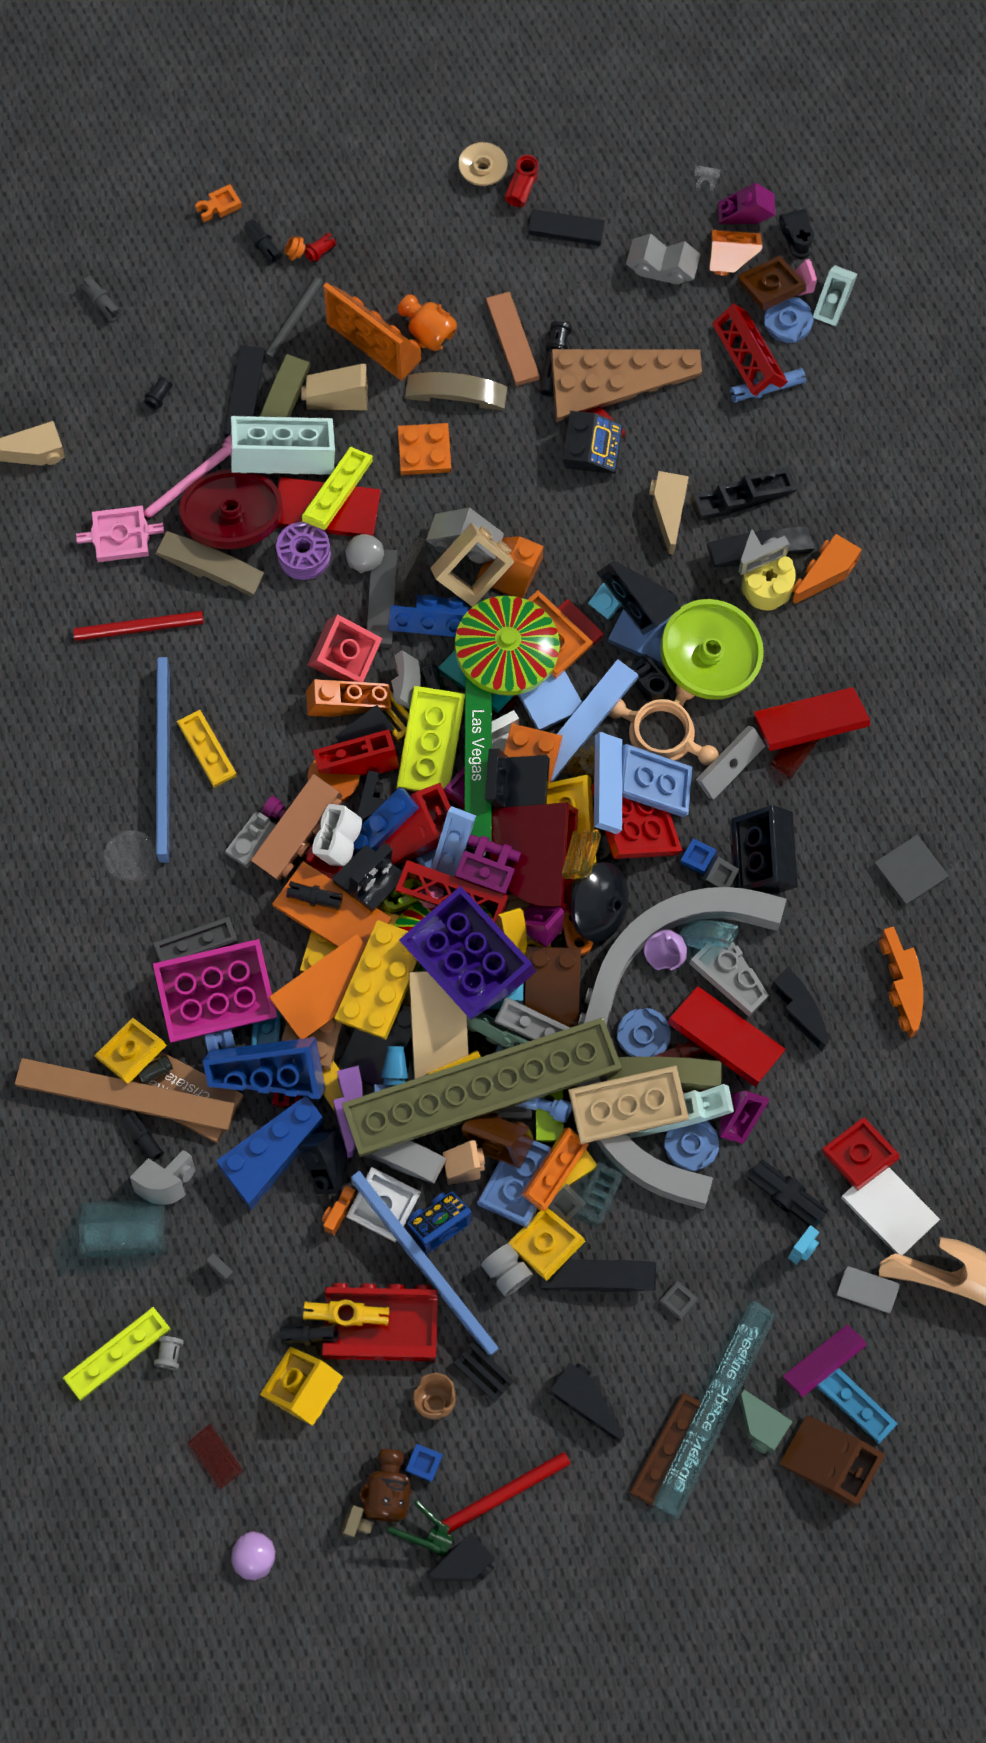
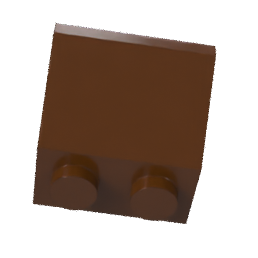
M497 1113L469 1119L461 1128L467 1142L475 1140L477 1148L483 1149L484 1156L502 1161L521 1169L534 1141L527 1125L518 1121L514 1123L508 1122Z

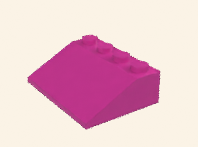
M259 939L153 963L170 1043L277 1018L275 1006L269 999L272 991Z

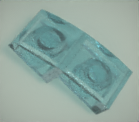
M719 921L687 922L679 935L682 936L685 945L702 950L704 945L708 943L728 950L738 934V926Z

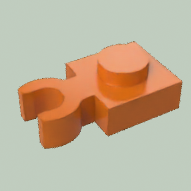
M230 184L208 194L210 201L202 200L195 204L197 212L207 210V212L201 214L203 222L211 220L213 214L218 213L219 217L222 218L242 208V203Z
M346 1185L334 1207L329 1206L322 1218V1221L325 1222L323 1225L324 1231L335 1236L349 1206L356 1196L355 1189Z

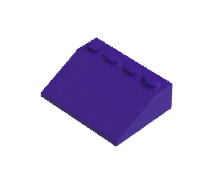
M462 886L457 888L399 939L470 1020L515 991L536 972L528 958Z

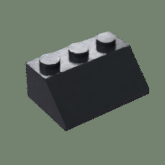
M770 805L732 818L734 866L739 869L735 877L736 888H744L767 894L781 893L797 888L793 812Z

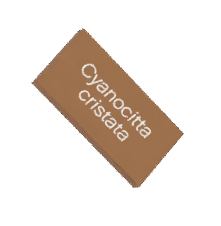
M160 1052L158 1055L162 1057L167 1054ZM169 1055L167 1056L174 1069L169 1071V1075L165 1073L146 1084L235 1103L233 1115L244 1098V1094L234 1089L208 1087L204 1073ZM139 1075L132 1080V1082L143 1084ZM175 1121L215 1143H218L224 1131Z

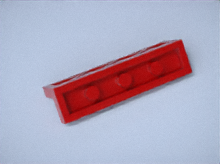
M733 303L712 322L721 341L754 396L761 393L769 384L782 388L788 382L746 310ZM731 318L730 331H724L722 325ZM735 336L742 337L740 349L733 347ZM746 354H752L750 367L743 364ZM762 372L764 378L755 386V373Z
M408 860L405 863L395 889L396 892L438 906L457 888L462 886L479 906L485 904L497 908L494 918H491L495 924H497L498 914L506 911L509 903L508 895ZM407 877L422 882L423 886L411 890L405 888L404 884ZM436 885L438 888L446 890L448 895L440 899L433 898L428 888ZM425 890L427 895L422 894L420 892Z

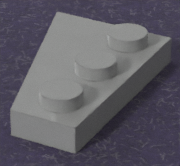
M725 925L690 960L689 964L750 1017L767 1000L769 995L753 969L749 968L742 957V951L738 945L734 944L729 936L730 932Z

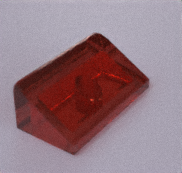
M821 739L781 748L770 764L792 779Z
M211 1424L207 1425L188 1442L220 1489L244 1473Z

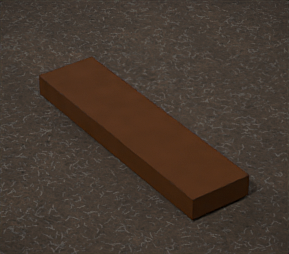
M684 1392L682 1393L629 1494L652 1507L656 1506L708 1407L706 1404Z

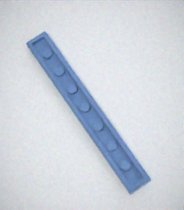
M158 657L156 855L160 863H169L170 666L167 657Z
M358 1171L354 1174L351 1183L435 1290H438L439 1295L486 1355H493L498 1351V1346L362 1173Z

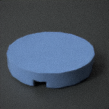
M792 297L767 309L763 318L764 327L768 334L777 341L784 343H794L804 339L810 333L814 321L809 305L797 297Z
M650 1008L630 1011L621 1019L618 1025L617 1041L620 1049L627 1057H660L666 1052L670 1044L671 1031L667 1023L668 1021L661 1013Z
M704 1121L668 1130L665 1136L664 1148L668 1159L674 1166L696 1172L705 1169L713 1163L719 1151V1140L713 1126L709 1122Z

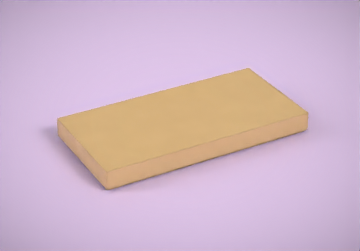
M427 971L409 972L414 1079L426 1076L428 1072L468 1055L466 1014Z
M677 1065L569 1089L580 1144L689 1120Z

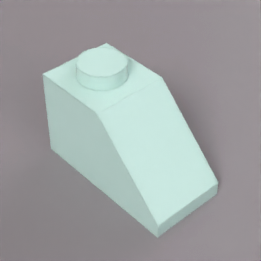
M835 265L828 273L813 318L834 326L837 325L857 277L856 273Z

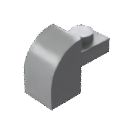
M182 1150L165 1169L148 1158L130 1176V1180L137 1195L152 1204L167 1205L185 1196L182 1184L188 1182L196 1170L192 1156Z

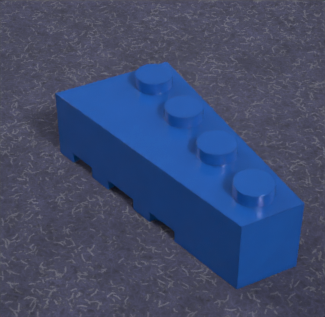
M316 1037L211 1050L203 1059L208 1087L242 1091L244 1089L258 1090L259 1093L276 1092L284 1093L286 1096H310L312 1099H320L326 1090Z
M304 1096L216 1160L219 1169L251 1211L300 1152L298 1145L315 1130H319L324 1125L323 1117L309 1098Z

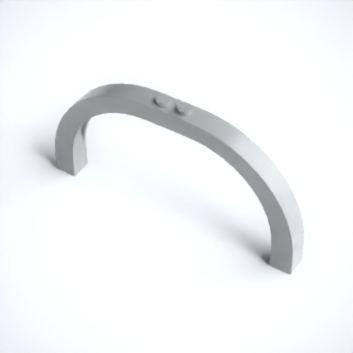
M715 887L685 892L651 907L631 922L609 949L600 967L594 989L588 988L584 1002L589 1004L587 1013L581 1012L578 1025L603 1017L607 1026L614 997L626 968L644 948L645 941L656 932L708 919L735 920L778 931L787 899L744 888ZM600 1078L579 1084L577 1088L600 1083ZM627 1135L596 1141L611 1162L627 1177L643 1188L661 1197L705 1209L713 1180L712 1177L666 1164L642 1150Z

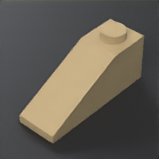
M53 421L0 438L1 462L42 466L45 464L53 465L66 458Z
M659 471L657 480L651 481L649 495H654L653 507L668 554L674 555L689 476Z

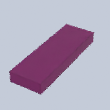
M847 1324L783 1375V1378L795 1392L804 1397L867 1346L866 1342Z

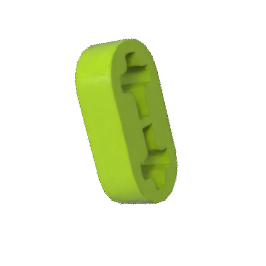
M408 879L404 887L412 889L414 886L417 889L423 886L420 881ZM394 890L390 894L392 898L401 896L397 900L396 905L393 902H388L387 897L380 906L388 913H396L409 908L419 902V900Z

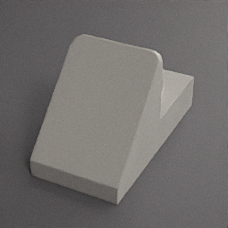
M751 530L739 566L740 575L786 556L789 549L787 538L785 536L778 539L773 537L761 545L756 534Z

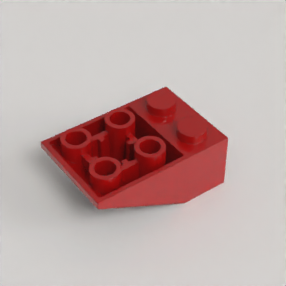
M441 783L410 795L419 809L384 842L393 848L391 860L394 866L437 849L447 813L451 807Z

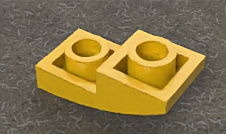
M518 908L498 914L496 925L527 956V934L523 910Z

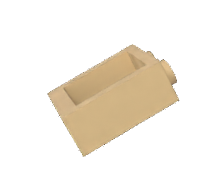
M473 523L462 532L430 568L437 581L472 607L476 605L514 563L510 555L511 549L503 541L500 540L497 543L492 539L493 535L485 527L481 526L478 528ZM478 542L498 558L470 586L454 574L452 570Z

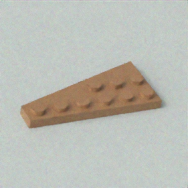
M552 349L551 364L556 422L568 417L570 411L586 412L596 407L603 408L637 397V394L647 391L650 393L669 384L675 385L699 377L702 373L700 350Z

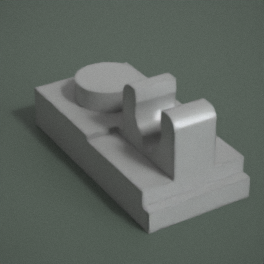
M254 813L226 849V855L248 868L252 863L251 859L276 824L262 813Z

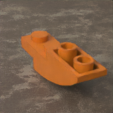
M893 926L883 930L879 946L883 955H888L891 963L888 967L892 978L897 979V981L892 983L890 992H888L890 1003L893 1007L897 1006L900 1014L898 1022L903 1032L907 1031L909 1038L915 1037L919 1029L922 1017V974L914 947L903 950Z

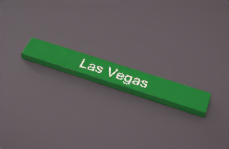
M465 676V812L476 816L471 834L480 838L481 836L490 838L489 841L492 842V805L485 800L489 749H492V693L479 688Z

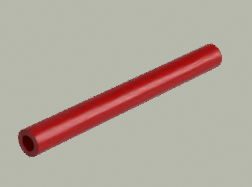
M202 611L78 627L73 628L75 641L204 624Z
M562 1452L441 1522L450 1527L449 1534L569 1466L571 1463L565 1452Z

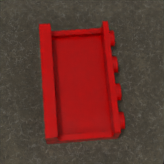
M333 1283L331 1287H325V1303L330 1304V1301L350 1300L354 1303H364V1306L389 1307V1315H379V1317H388L389 1322L388 1326L363 1323V1326L353 1325L344 1327L336 1324L338 1326L337 1330H339L338 1342L323 1343V1359L436 1362L438 1290H432L430 1285H417L416 1289H404V1285L390 1284L388 1289L376 1288L375 1284H360V1288H348L346 1283ZM344 1306L339 1310V1318L342 1321H349L354 1316V1309L351 1306ZM325 1321V1324H324V1325H332V1324H329L328 1321Z

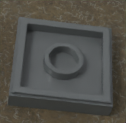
M918 835L874 862V867L905 907L949 877Z

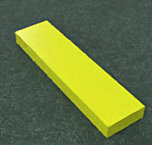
M350 447L303 513L302 521L326 530L373 462V456Z
M152 1307L66 1374L63 1379L81 1401L158 1341L159 1336H164L171 1329L156 1309Z

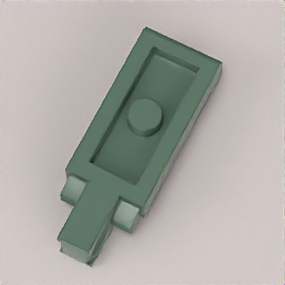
M483 1012L471 1020L466 1015L467 1030L480 1032L486 1036V1040L490 1043L502 1044L503 1047L508 1049L529 1042L515 1032L494 1023L495 1019Z

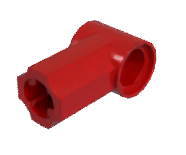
M523 155L517 160L515 173L505 195V201L512 206L518 208L525 207L533 184L538 178V161L535 157ZM530 169L531 172H524L522 170Z

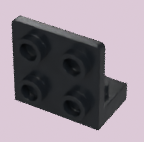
M499 748L489 749L485 800L494 808L547 804L550 758L547 755L508 757Z

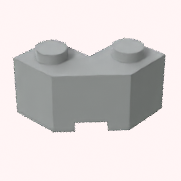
M647 234L632 240L626 265L639 276L681 284L694 280L701 254L685 241L666 247L652 234Z

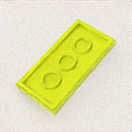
M419 686L413 687L396 789L400 787L406 791L417 792L437 783H441L444 789L452 780L465 704L464 693Z

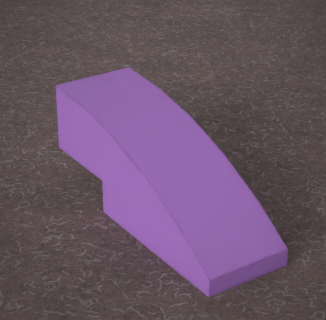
M359 1066L337 1071L342 1098L333 1100L347 1158L353 1157L356 1146L342 1108V1103L363 1096Z

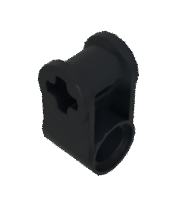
M801 209L781 214L779 216L780 228L792 255L800 259L808 257L812 252V243L815 236L806 210Z
M643 654L638 662L629 667L639 676L633 683V686L640 691L648 702L659 699L667 700L669 690L667 677L659 670L649 655ZM660 687L663 690L655 692L651 688Z

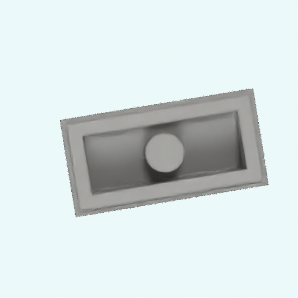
M846 1266L836 1296L890 1314L900 1284Z

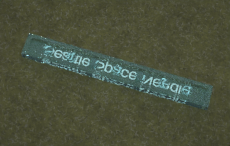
M750 1301L653 1502L654 1506L674 1518L679 1519L776 1316L756 1301Z

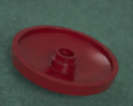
M231 469L212 472L196 480L184 492L179 506L181 523L186 533L195 541L218 549L243 548L263 540L276 529L283 511L280 492L271 480L259 473L231 472Z

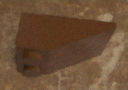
M527 947L526 957L533 964L536 972L525 981V1006L567 1027L578 1026L581 949Z

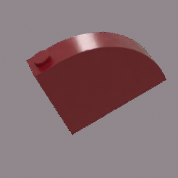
M568 802L492 809V842L502 846L504 844L510 845L513 850L521 852L519 862L508 859L506 866L515 869L508 890L534 907H561L564 910V914L571 913L578 827V810ZM489 852L490 859L497 862L499 856Z

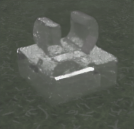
M696 165L695 176L700 177L696 182V188L700 190L701 183L709 181V191L712 192L715 188L714 180H719L721 170Z

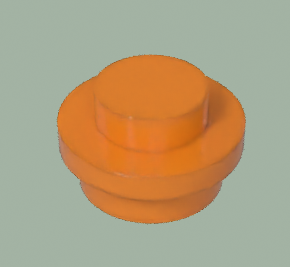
M291 236L289 238L284 254L288 255L290 260L293 261L302 256L305 250L304 239L300 236L297 238Z

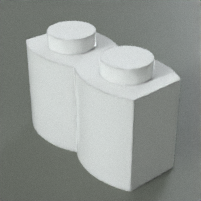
M329 804L321 818V829L313 842V854L331 866L344 867L352 858L353 842L361 831L362 818L344 805Z

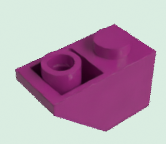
M755 182L718 201L719 223L759 224L775 216V194Z

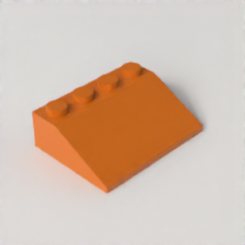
M327 282L323 285L327 325L401 381L421 362V349L414 340H408L397 327L384 322L376 311L367 309L359 298L352 297L345 291Z

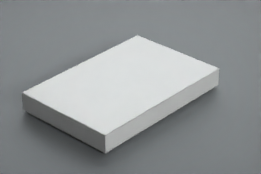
M887 1168L859 1191L852 1186L841 1197L895 1254L904 1255L940 1220L890 1168Z

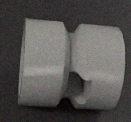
M510 1243L497 1249L481 1264L490 1278H497L496 1285L505 1297L514 1293L533 1276V1273L524 1262H517L519 1255Z

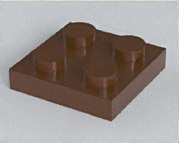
M777 256L737 275L740 286L763 311L806 291V283L781 256Z

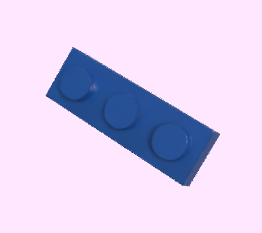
M399 787L362 824L361 831L353 842V853L355 855L366 845L376 851L419 809L404 788Z

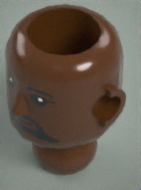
M381 1449L377 1455V1461L380 1465L379 1471L371 1472L360 1490L363 1512L366 1517L373 1520L387 1522L402 1521L406 1518L410 1509L409 1501L410 1494H412L410 1479L405 1474L400 1473V1467L404 1463V1454L399 1450Z

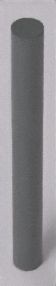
M314 277L266 351L265 356L273 360L322 285L323 281L320 278Z

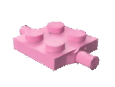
M143 506L92 512L93 525L91 532L76 533L77 544L93 542L98 562L149 556V535L164 534L163 522L148 525L145 520Z

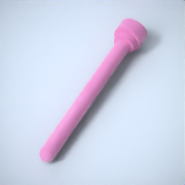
M231 434L224 439L225 443L222 444V448L146 508L144 515L147 518L153 517L182 494L192 483L203 477L226 457L231 456Z

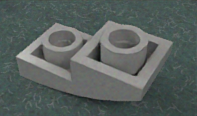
M402 650L394 655L398 676L391 680L394 691V700L397 704L403 705L410 710L413 687H420V667L417 659Z

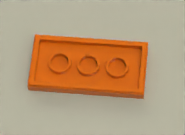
M305 862L301 863L272 903L274 908L337 948L356 934L367 945L377 920L390 924L392 921L390 916L379 909L375 911L369 910L334 884L332 879ZM290 881L311 887L318 885L320 889L343 894L342 904H339L341 906L340 910L337 911L336 909L320 905L313 907L309 906L308 902L286 898L288 887L290 888Z
M358 934L351 937L269 997L272 1004L298 1039L307 1038L336 1016L366 947Z

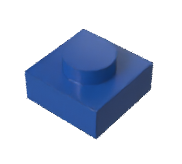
M692 839L681 859V865L704 875L713 856H716L717 850Z
M416 1444L406 1472L433 1482L443 1454Z

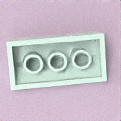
M231 416V472L323 475L331 474L334 471L335 444L333 418Z

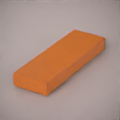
M569 1127L564 1128L521 1195L540 1211H546L589 1144H580L579 1135Z

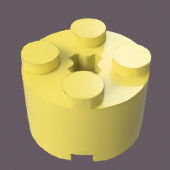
M784 556L743 574L741 589L743 595H745L753 607L761 610H774L790 599L796 578L793 561L789 557Z

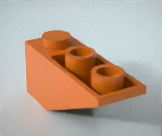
M835 534L831 541L826 540L819 551L821 555L818 560L813 559L806 569L808 574L804 580L799 578L794 585L792 602L797 604L845 580L859 561L862 549Z
M314 679L306 691L307 716L334 717L368 712L376 705L381 711L390 710V684Z

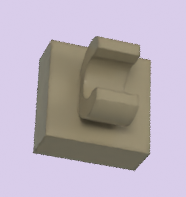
M354 1505L349 1506L340 1535L352 1538L355 1537L356 1531L370 1534L374 1522L361 1518L364 1509Z

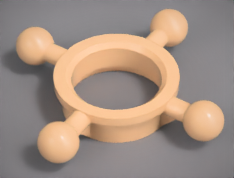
M678 684L676 686L677 696L674 701L666 699L654 700L645 704L639 711H631L626 708V704L620 699L608 714L613 719L622 717L631 722L629 739L634 747L674 761L680 760L688 752H691L698 756L700 763L705 766H709L719 756L715 747L711 745L702 747L694 743V725L683 705L686 700L692 699L695 695L685 691ZM657 711H665L677 716L685 728V737L682 742L668 750L655 749L646 744L640 735L639 726L647 715Z

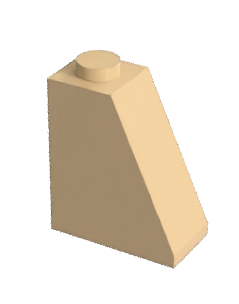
M366 364L307 375L306 385H302L301 399L306 400L307 410H367L368 382Z

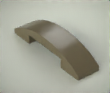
M448 372L416 373L408 375L405 399L430 402V398L479 403V408L504 411L508 387L488 379Z

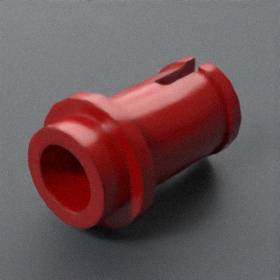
M326 233L313 244L308 243L306 245L304 253L308 260L311 262L319 261L324 253L336 246L334 238L329 240L332 236L331 234Z

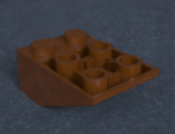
M806 1415L779 1465L855 1509L863 1498L885 1454L858 1438Z

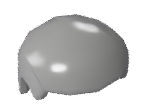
M368 534L353 537L348 542L345 550L348 566L350 569L353 568L360 573L377 568L384 557L382 543L374 536Z

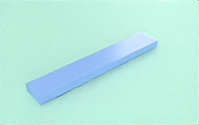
M617 659L557 733L563 736L551 782L555 781L638 679V674Z

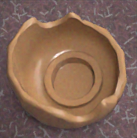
M435 1372L424 1375L421 1378L419 1386L413 1393L416 1410L424 1418L438 1420L451 1413L456 1404V1393L454 1384L447 1375Z

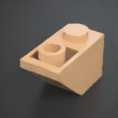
M475 1140L443 1152V1157L446 1158L444 1167L448 1185L480 1179V1171L485 1170L483 1149L477 1148Z

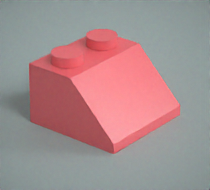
M337 614L327 620L307 665L332 678L350 682H363L382 638Z

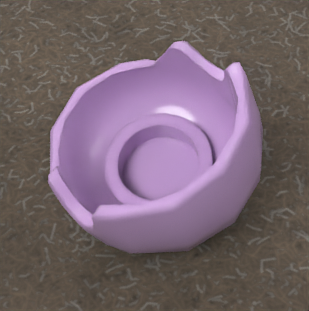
M661 930L645 941L643 952L647 962L654 969L668 968L671 971L680 967L685 962L687 947L682 936L672 930Z
M253 1531L240 1536L231 1554V1561L235 1572L243 1579L257 1580L266 1576L270 1572L275 1560L276 1552L273 1542L263 1533Z

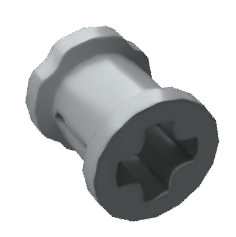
M159 1336L161 1344L158 1359L154 1360L153 1365L160 1368L178 1370L179 1364L177 1359L179 1349L183 1346L184 1341L175 1337Z

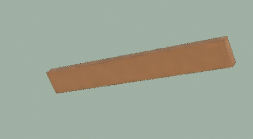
M24 1058L21 1059L15 1081V1086L227 1132H229L235 1109V1103L132 1081L127 1084L122 1079Z

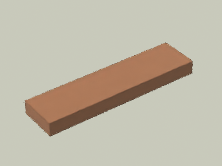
M510 292L486 298V304L515 386L539 380L540 375Z

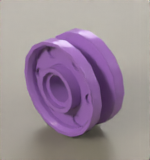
M298 522L284 528L277 538L276 550L279 566L290 577L300 580L313 579L322 574L329 566L331 558L328 535L324 530L305 522ZM301 549H308V550H309V551H307V552H305V553H300V552H298V551L301 550Z

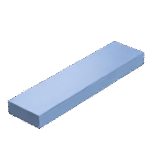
M599 732L595 735L594 827L618 834L622 830V739Z

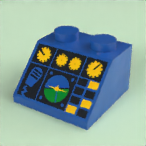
M453 1191L447 1195L441 1193L431 1201L432 1206L424 1211L422 1208L418 1209L408 1217L410 1221L407 1222V1229L426 1255L472 1223L471 1210Z

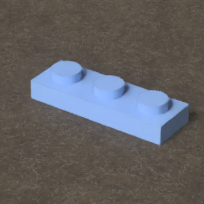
M452 806L450 807L431 869L455 877L462 854L467 848L476 818L475 815Z

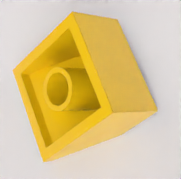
M289 1347L260 1395L294 1417L313 1426L322 1414L330 1397L337 1390L343 1376L322 1360Z

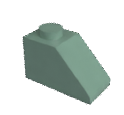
M744 1389L739 1397L747 1437L752 1440L751 1446L763 1454L767 1451L772 1454L793 1421Z

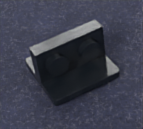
M384 843L376 852L366 845L333 877V883L369 910L375 911L396 889L402 871L392 864L393 848Z

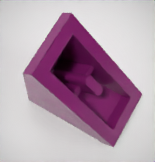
M529 905L523 912L526 934L544 947H548L563 930L564 910L561 907L539 908Z
M748 1091L731 1094L734 1112L721 1116L720 1137L742 1144L746 1141L769 1102L768 1097Z

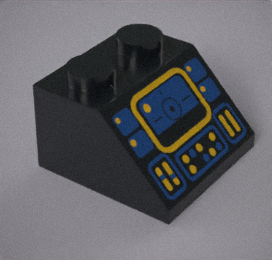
M570 411L563 452L565 467L574 470L616 474L623 424L596 413Z

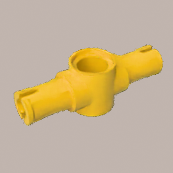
M350 1300L330 1301V1304L308 1301L304 1303V1309L313 1310V1312L304 1311L303 1320H325L329 1324H340L344 1327L353 1325L363 1326V1323L388 1326L389 1322L388 1317H379V1315H389V1307L364 1306V1303H354ZM344 1306H351L354 1309V1316L349 1321H342L339 1318V1310Z

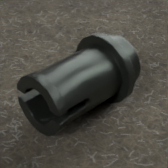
M158 1055V1059L149 1063L138 1074L143 1084H147L165 1073L167 1075L170 1074L169 1071L174 1068L167 1055L162 1057Z

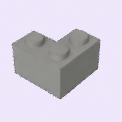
M469 507L435 514L426 541L433 545L436 551L444 553L471 523L478 528L481 526L485 527L493 535L492 539L497 543L500 540L502 541L504 533ZM478 542L466 554L471 561L479 564L496 559L493 553Z

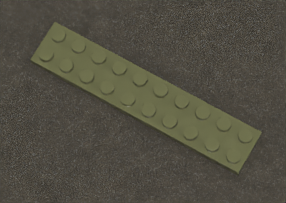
M602 1017L342 1103V1108L358 1155L362 1157L467 1122L469 1119L479 1118L621 1071L622 1067Z

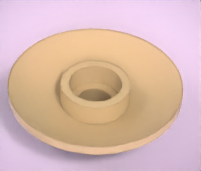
M486 142L475 143L468 146L460 155L459 170L468 182L478 186H488L497 183L503 178L507 171V158L505 153L494 144Z

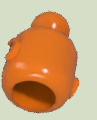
M408 294L399 303L397 310L401 316L410 319L409 332L416 338L415 342L421 348H428L431 351L441 350L444 340L446 338L451 340L457 330L456 320L449 312L447 313L441 308V304L427 302L421 305L416 296Z

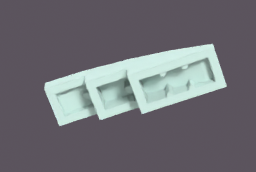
M722 1084L702 1092L693 1090L683 1094L689 1117L688 1121L626 1135L629 1138L656 1134L733 1113L734 1109L729 1086Z

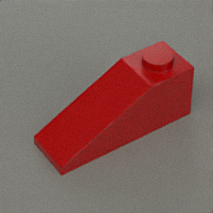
M389 729L313 750L317 768L321 774L367 775L368 771L381 774L400 768Z

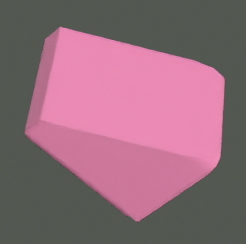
M807 259L795 270L797 275L806 283V291L797 296L815 291L817 278L811 261Z

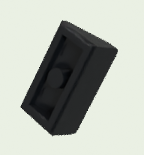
M376 705L335 737L341 743L388 729L391 733L395 728Z

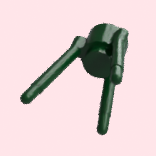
M415 1500L414 1505L438 1527L437 1530L431 1528L426 1538L422 1539L390 1526L387 1527V1532L426 1547L441 1557L446 1554L453 1540V1536L448 1534L450 1527L442 1523L419 1500Z

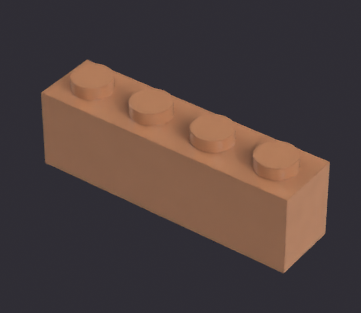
M313 774L251 861L277 880L281 881L283 877L287 879L295 869L294 862L299 856L303 857L311 847L310 840L321 829V818L326 807L329 804L341 805L342 801L340 799L343 795Z

